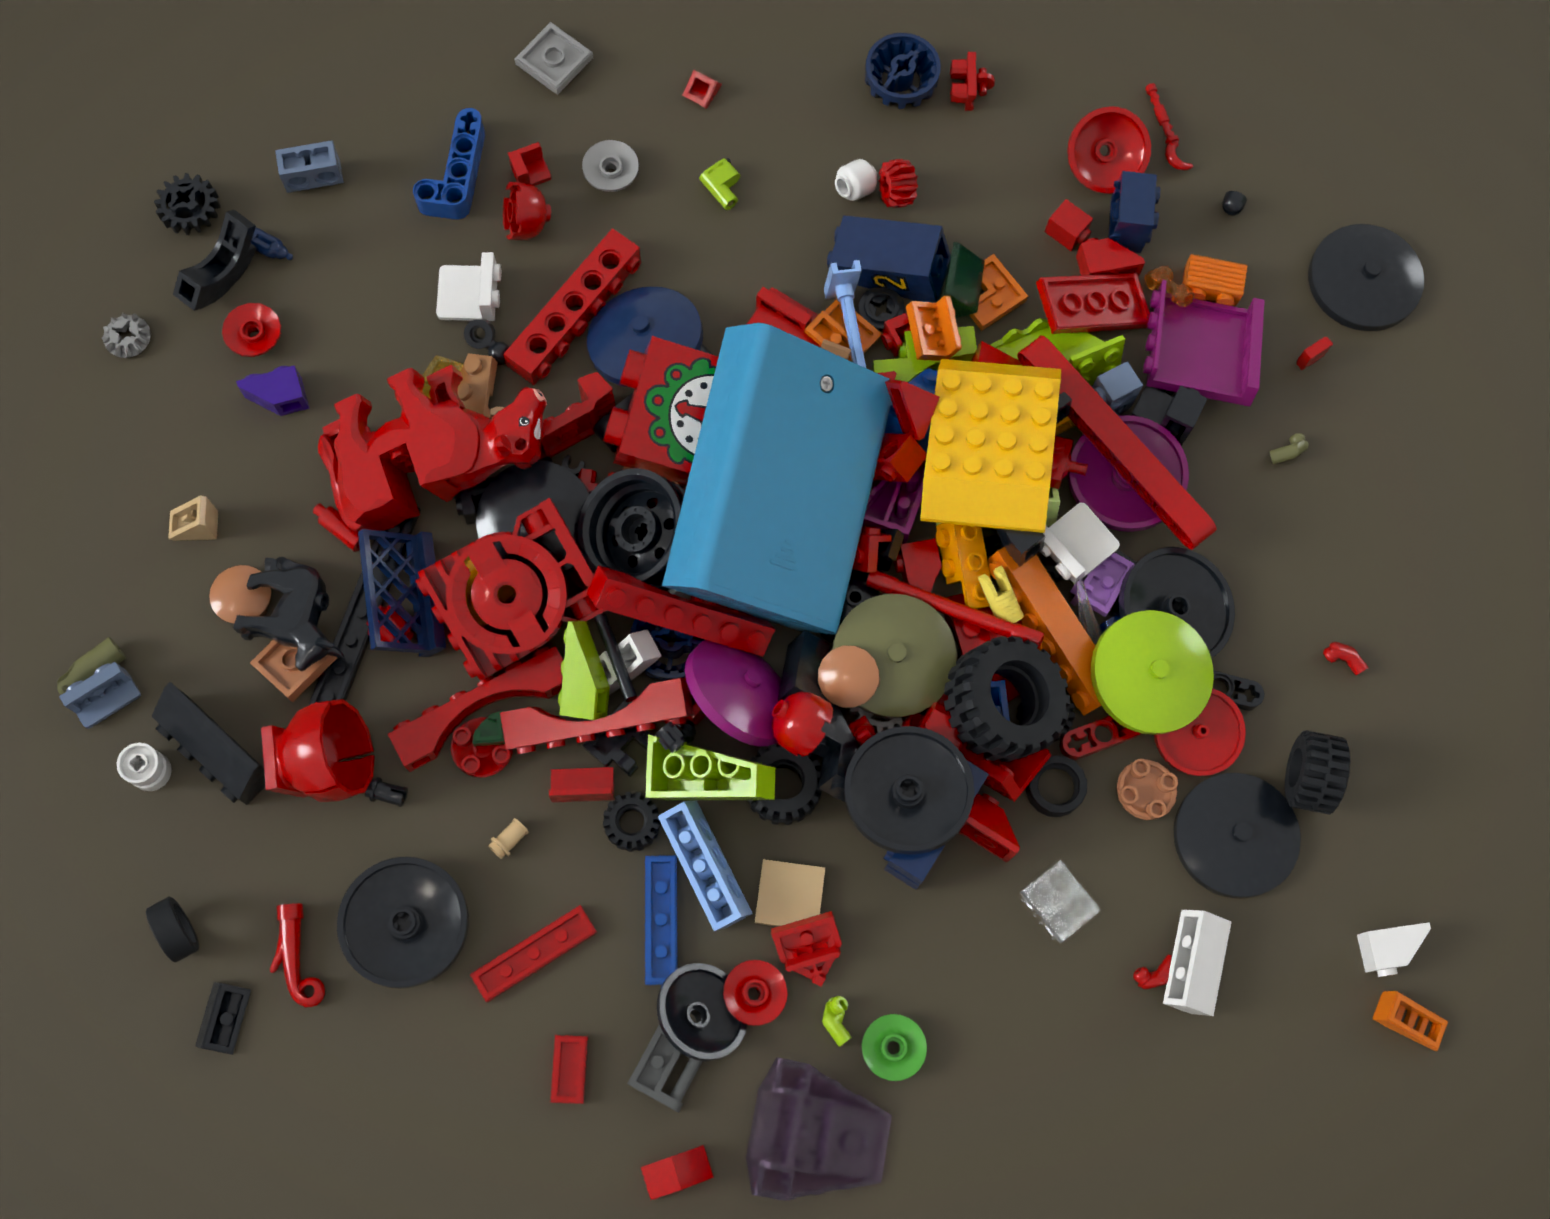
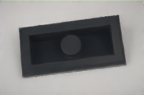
M219 982L213 983L197 1037L196 1047L233 1055L251 989Z

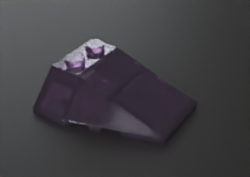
M776 1057L758 1089L746 1154L752 1195L787 1201L802 1196L819 1195L834 1190H846L881 1183L892 1115L860 1095L854 1094L836 1080L830 1079L817 1071L812 1065Z

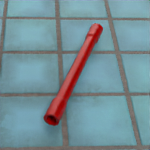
M880 571L870 572L867 578L866 586L886 594H903L915 597L929 604L938 612L1007 638L1017 636L1021 637L1023 642L1030 640L1038 645V650L1043 642L1045 635L1043 632L1021 624L1011 623L907 584L896 577Z

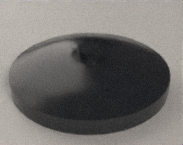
M1354 224L1335 230L1320 243L1309 264L1308 281L1315 301L1330 318L1341 325L1355 330L1380 331L1402 322L1417 306L1423 294L1424 272L1413 248L1399 235L1376 225Z
M540 460L531 464L532 467L526 470L512 465L494 477L484 490L476 515L478 538L492 533L513 532L517 516L551 498L578 544V521L590 491L582 480L570 470L558 464ZM522 524L519 536L526 537L528 533ZM554 529L535 541L551 551L560 562L565 559L566 551ZM500 542L495 543L503 559H514L527 564L535 571L540 581H545L543 574L534 563L522 556L506 553ZM571 564L562 566L565 574L575 568Z
M1167 547L1152 551L1130 567L1120 587L1119 611L1121 618L1131 613L1146 610L1162 611L1177 616L1188 623L1201 636L1211 658L1224 648L1231 636L1235 621V605L1230 587L1219 569L1207 558L1194 551L1180 547Z
M902 726L879 732L869 738L855 752L846 772L844 797L847 811L854 825L873 844L894 853L922 854L944 846L964 827L974 801V780L967 760L951 741L929 729Z
M1225 773L1201 782L1183 799L1174 822V843L1182 865L1201 886L1221 896L1238 899L1250 898L1274 889L1289 876L1299 856L1301 835L1294 810L1289 806L1287 799L1274 786L1252 775Z
M415 857L391 858L366 869L353 881L346 891L337 917L339 944L349 964L364 978L385 987L399 989L426 984L443 974L455 962L462 951L469 927L468 906L464 894L456 881L438 865Z

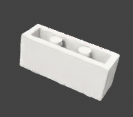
M1181 910L1163 1004L1190 1014L1214 1016L1231 921L1206 911Z

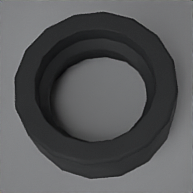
M1053 755L1028 784L1025 792L1030 804L1038 812L1050 817H1062L1070 814L1082 804L1087 794V779L1084 770L1075 761L1066 756ZM1053 768L1061 769L1071 776L1074 782V793L1070 800L1063 804H1052L1041 796L1038 782L1045 771Z
M169 896L146 909L149 926L161 949L172 962H178L199 950V943L194 929L183 909L173 897Z

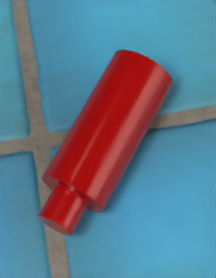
M321 503L317 504L313 509V513L319 517L318 523L352 551H359L358 532L346 526L342 521L339 511L333 506L326 508Z

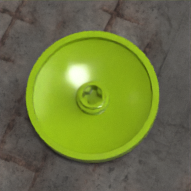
M1155 610L1131 613L1109 626L1101 635L1094 648L1091 659V680L1098 701L1116 722L1132 731L1155 735L1169 733L1185 727L1203 711L1212 692L1214 672L1212 659L1206 644L1195 629L1184 620L1172 614Z

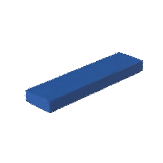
M677 855L645 856V985H662L665 979L678 969Z

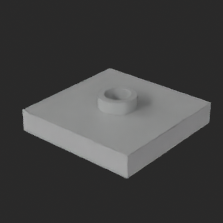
M550 22L515 58V64L558 95L593 59V52Z

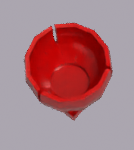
M344 699L315 702L300 709L286 729L273 725L261 728L265 786L267 791L302 798L309 796L319 802L341 801L366 792L373 778L375 756L370 755L360 759L339 762L342 759L374 752L367 725L359 711Z

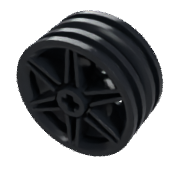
M639 468L621 470L602 480L586 499L578 521L577 537L579 549L591 571L595 574L598 565L626 573L666 592L672 590L663 587L662 583L686 488L652 471ZM615 538H616L617 543L619 544V545H617V546H615V544H614Z

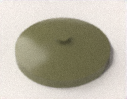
M883 594L867 599L857 605L848 613L839 626L832 647L833 650L840 646H858L866 650L875 659L879 669L880 685L876 689L875 694L865 704L858 707L873 715L886 718H903L915 715L929 708L934 702H937L944 694L945 683L951 681L948 679V674L951 668L956 666L957 661L954 637L944 618L924 601L903 594Z

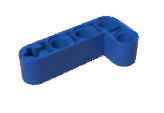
M465 108L457 114L444 180L422 179L414 184L413 195L417 207L423 215L462 219L469 214L485 139L482 117L476 109ZM458 175H465L463 177L457 178ZM426 196H432L429 199H423ZM460 199L459 202L452 203L453 200Z

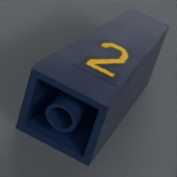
M843 215L840 226H837L835 230L833 251L828 253V268H830L831 263H837L838 270H847L852 268L854 260H860L862 271L857 286L868 289L875 287L896 291L900 297L919 302L936 303L939 301L951 259L942 226Z

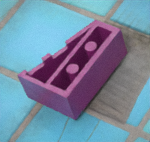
M926 459L908 483L881 480L872 489L862 529L865 526L879 527L881 529H898L905 534L902 544L907 543L922 502Z

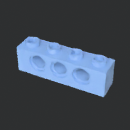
M697 800L684 801L660 814L658 818L713 930L725 929L753 914Z

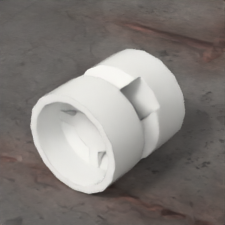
M145 743L130 744L122 750L117 759V771L120 776L144 791L150 792L162 788L169 781L172 773L171 763L168 758Z

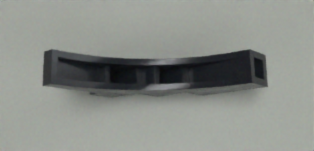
M805 630L788 644L778 701L784 700L789 695L797 692H809L830 702L822 694L818 684V669L822 659L830 652L829 643ZM831 703L833 708L831 723L829 724L825 721L821 731L826 734L812 753L823 758L818 788L844 802L846 772L852 757L861 745L849 729L839 706Z

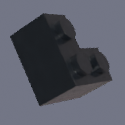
M1181 385L1174 397L1168 395L1163 389L1145 386L1130 416L1143 417L1160 424L1182 446L1194 428L1208 398L1202 396L1200 392L1193 388H1185Z

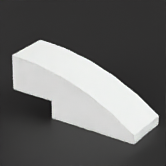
M648 629L631 633L618 644L631 680L662 656ZM604 651L599 658L610 686V695L618 690L620 686L608 653Z

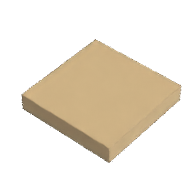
M763 859L754 924L779 927L819 915L825 867Z

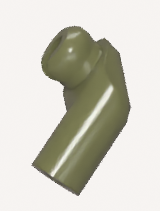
M1302 433L1294 434L1289 439L1290 445L1270 450L1269 453L1273 465L1292 460L1304 453L1309 445L1308 441L1305 440V435Z

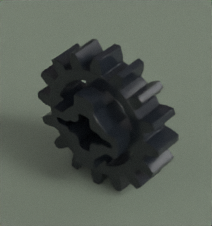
M185 173L182 180L175 175L173 176L174 182L172 184L167 181L163 182L166 189L157 190L160 199L154 200V204L157 207L156 214L166 228L171 227L176 234L183 229L186 235H190L191 229L194 228L200 233L201 225L204 224L210 227L209 218L218 217L215 209L221 206L217 200L219 196L209 180L203 181L198 174L194 179H191L190 175Z

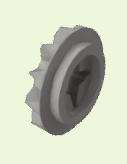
M122 313L118 318L111 317V322L108 326H103L104 336L101 337L106 349L111 354L121 358H129L140 354L148 346L151 332L146 321L135 313L133 315ZM129 329L131 334L135 336H126L122 340L118 332H126Z

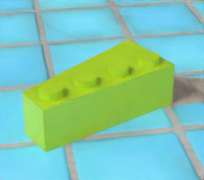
M648 735L645 798L659 800H775V767L690 744H685L672 754L669 749L665 750L660 744L658 736Z

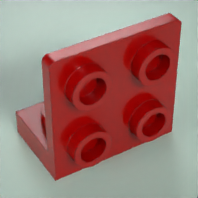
M966 748L961 752L967 761L989 774L983 783L984 785L1014 802L1051 757L1050 751L1046 748L1011 762H1001L999 759L991 761L983 757L984 753L977 755Z

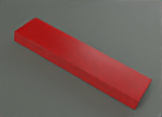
M579 905L477 969L470 976L485 1002L488 1003L598 932L582 906Z

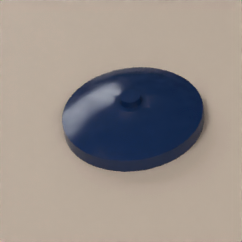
M641 287L616 296L597 312L588 330L587 349L594 367L604 378L619 386L627 387L619 383L630 349L645 353L651 337L655 336L700 351L703 342V326L696 307L681 293L664 287Z

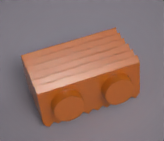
M1191 254L1185 264L1181 295L1198 300L1215 301L1218 304L1237 306L1244 294L1248 265Z

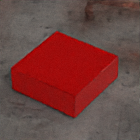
M1323 337L1306 348L1296 360V364L1301 370H1304L1324 357L1333 343L1328 337Z

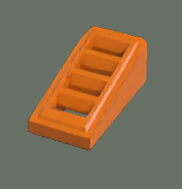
M1384 991L1373 1015V1020L1433 1051H1438L1448 1024L1447 1020L1398 991ZM1405 1009H1406V1010H1408V1011H1407V1014H1406V1016H1405L1404 1021L1401 1022L1402 1017H1403L1404 1012H1405ZM1417 1016H1420L1416 1029H1413ZM1430 1021L1432 1022V1025L1429 1030L1428 1036L1426 1037L1424 1033L1427 1028L1428 1022Z

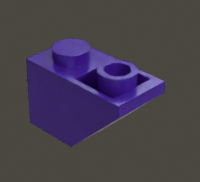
M295 365L290 367L280 366L275 368L274 371L264 374H250L244 379L236 381L238 388L246 399L279 416L309 409L302 378Z

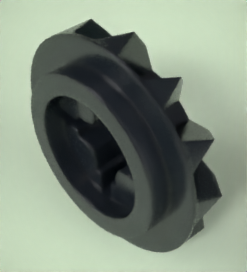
M875 287L863 294L859 301L858 311L872 326L883 331L885 321L904 314V302L896 291ZM887 302V313L882 312L881 315H878L877 317L875 306L881 307V305H884V303Z

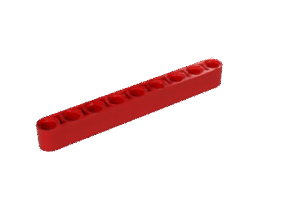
M1040 335L1017 353L1018 360L1022 366L1061 369L1059 395L1065 392L1072 399L1070 414L1068 415L1069 419L1184 546L1193 550L1217 530L1214 521L1045 336Z

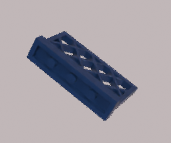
M369 529L360 530L358 537L371 650L419 653L420 657H431L446 648L444 625L438 622L431 609L435 606L430 595L425 597L416 583V580L420 578L418 572L436 562L432 533L420 532L417 535ZM369 539L376 540L384 548L379 556L370 548ZM397 542L406 544V558L393 547ZM387 553L399 564L394 572L382 560ZM375 566L387 577L382 585L373 576ZM402 569L410 577L409 587L397 576ZM391 582L402 593L397 601L385 589ZM379 595L391 607L386 614L377 607L376 598ZM405 598L413 604L414 614L412 616L400 605ZM394 611L407 622L401 630L389 619ZM382 625L394 635L390 642L381 641L380 627ZM409 627L417 635V644H413L404 635Z

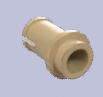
M514 818L496 838H491L492 842L488 847L500 859L505 855L509 857L511 855L509 851L529 831L519 820Z

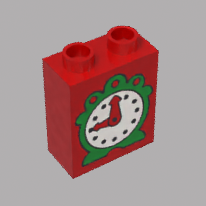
M655 336L651 337L645 353L629 350L619 384L634 388L628 410L613 406L603 438V442L618 446L613 463L629 468L649 470L668 480L687 485L718 356Z

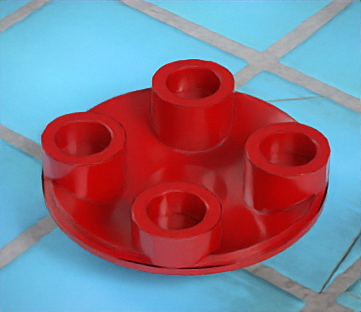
M488 717L471 719L456 728L452 735L451 755L453 761L462 772L473 777L483 778L499 773L507 766L513 754V749L506 750L505 744L473 746L475 730Z

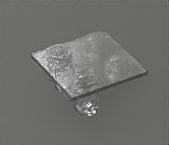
M1061 860L1020 892L1023 897L1021 901L1025 902L1031 911L1035 909L1036 913L1033 916L1039 915L1043 919L1039 922L1040 925L1046 923L1047 925L1044 927L1052 936V940L1056 939L1059 943L1065 941L1101 910Z

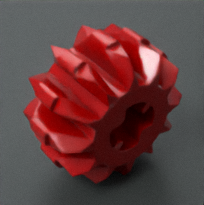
M903 159L883 162L882 168L879 170L880 178L878 180L880 186L878 191L881 192L882 201L885 202L887 207L893 208L912 205L917 197L916 189L918 188V176L915 175L914 165H911L909 160Z

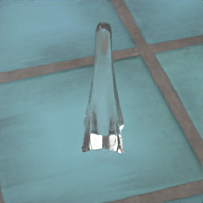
M1078 580L1076 584L1079 621L1096 646L1102 633L1093 613L1084 582Z

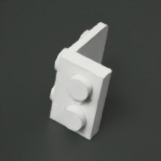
M482 252L481 266L443 265L440 267L436 309L437 317L440 320L472 321L482 318L488 321H495V308L500 306V292L497 290V281H501V264H496L494 253Z
M1081 502L1049 528L1045 527V533H1043L1045 535L1044 547L1040 552L1045 557L1050 556L1057 564L1055 566L1056 570L1066 581L1070 579L1074 584H1077L1119 549L1120 543L1085 503Z

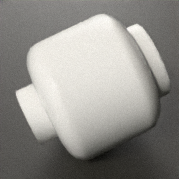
M863 159L854 160L840 167L837 171L835 179L836 190L842 197L848 200H859L876 189V169Z

